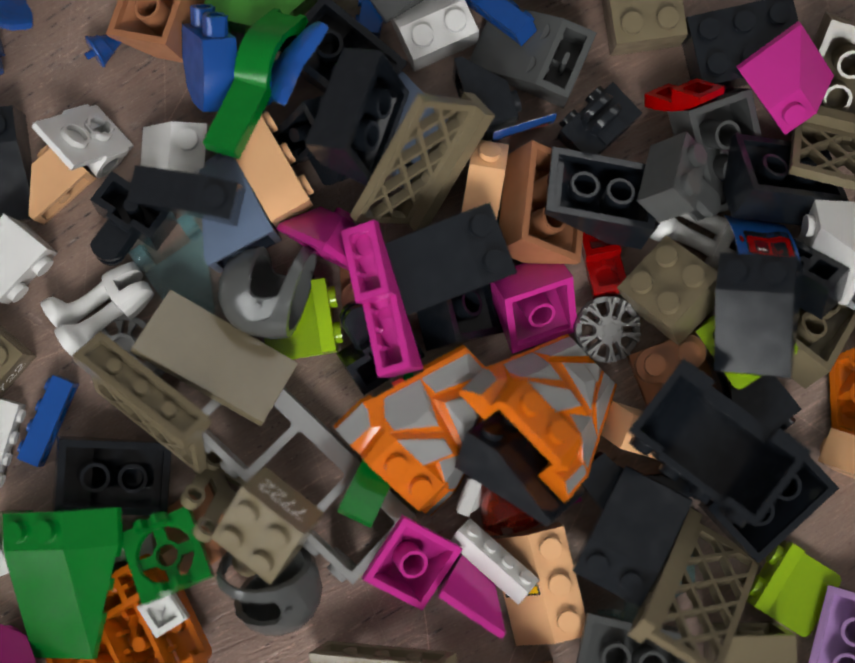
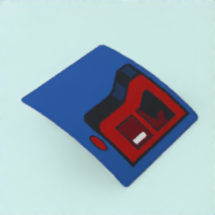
M557 113L493 132V139L488 141L493 142L552 124L556 119Z
M724 215L733 231L738 253L798 256L800 259L796 243L786 226Z

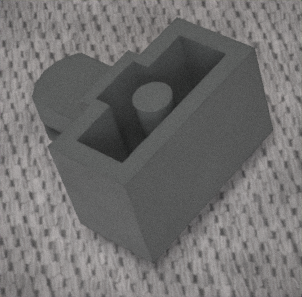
M687 131L650 146L637 202L659 223L686 213L695 221H700L706 217L715 216L720 210L719 194L703 177L708 153Z

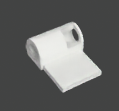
M85 104L67 109L61 115L36 121L32 125L34 131L70 170L87 166L97 178H102L113 171L134 146L97 105L89 106Z

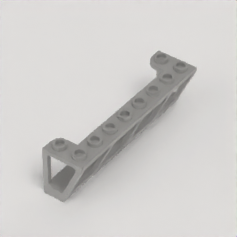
M150 363L146 365L148 369L160 378L165 373ZM285 387L273 406L291 422V426L250 467L244 464L208 428L202 433L205 452L210 453L213 450L223 460L220 463L222 469L232 478L236 479L240 476L245 482L261 470L298 432L303 433L344 473L343 479L316 506L323 512L351 484L362 461ZM212 399L201 410L210 416L222 404ZM390 488L381 509L393 519L394 525L358 564H355L339 548H332L314 530L303 546L315 557L320 553L329 561L330 564L327 568L339 581L343 583L347 579L353 585L367 570L402 514L413 519L416 512Z

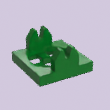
M182 507L170 513H153L150 515L151 518L136 520L133 524L134 528L123 532V550L142 605H148L215 577L204 543L197 540L193 535V527L197 522L192 510ZM169 526L180 529L188 535L190 540L180 544L170 541L165 527ZM153 531L157 546L154 548L151 556L140 560L139 554L142 543ZM170 544L177 549L178 557L174 564L166 567L160 563L158 555L162 547ZM194 551L190 569L186 574L181 575L179 565L183 561V556ZM158 567L166 570L169 581L154 582L144 572Z

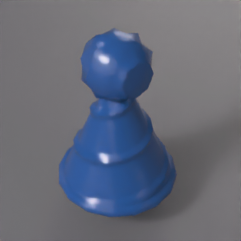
M107 35L85 36V41L90 51L84 53L87 60L95 57L98 63L105 68L107 62L115 54V51L122 42L112 39Z

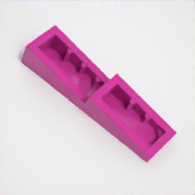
M372 220L342 230L341 234L355 302L363 304L377 376L393 378L424 369L378 221Z

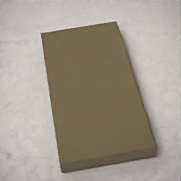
M171 289L131 347V353L259 426H262L298 364L291 358L233 327L230 323Z

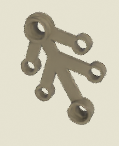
M213 450L210 453L205 452L207 468L200 475L194 471L196 474L195 478L180 495V502L183 507L189 510H196L205 500L206 494L204 489L208 482L212 484L215 495L204 516L193 527V535L201 542H210L212 540L211 536L218 526V520L222 513L225 515L237 495V492L230 489L227 481L240 488L246 483L240 476L234 479L227 474L220 466L223 460ZM188 494L194 495L197 500L190 498ZM201 526L207 527L210 532L204 531ZM232 557V565L239 574L247 577L256 574L236 557Z

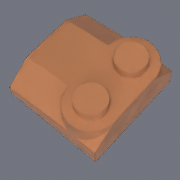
M695 330L680 345L669 339L627 356L646 407L683 358L714 380L706 359L705 345L698 338ZM714 382V384L712 385V387H714L715 389H717L716 384H715V382Z

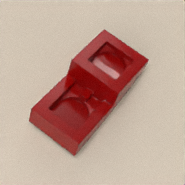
M698 78L679 86L668 83L645 93L644 107L660 111L687 110L724 94L725 86Z
M583 232L582 254L593 299L600 296L621 295L617 287L626 279L620 256L621 246L605 243Z

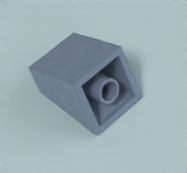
M217 154L205 162L206 167L200 169L199 174L238 182L245 189L237 226L202 219L204 260L210 268L218 273H222L228 259L246 249L263 246L267 249L282 241L267 216L236 159L223 154Z

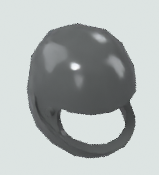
M264 246L246 249L228 259L219 278L218 299L224 316L233 327L251 336L268 339L291 337L300 322L310 295V280H314L317 263L316 252L311 247L304 246L293 261L287 275L274 271L269 252Z
M304 546L293 562L271 585L257 574L248 577L240 588L229 584L226 581L225 574L229 566L232 565L233 555L227 552L222 557L216 571L217 584L226 595L235 599L236 616L252 631L265 636H283L299 630L314 616L321 601L323 587L316 559Z

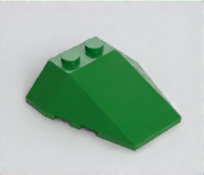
M122 507L87 508L72 511H0L1 548L34 658H97L107 617V612L103 611L108 591L113 590L115 578L111 577L116 557L121 556L123 547Z

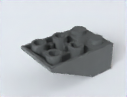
M520 8L521 11L524 12L526 10L534 17L533 23L537 29L520 46L489 21H486L469 61L507 80L510 86L564 109L597 32L564 18Z

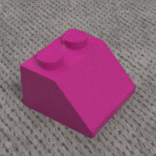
M522 263L515 266L516 274L490 283L493 304L512 354L556 339L565 334L574 333L575 321L577 319L574 282L572 274L564 264Z

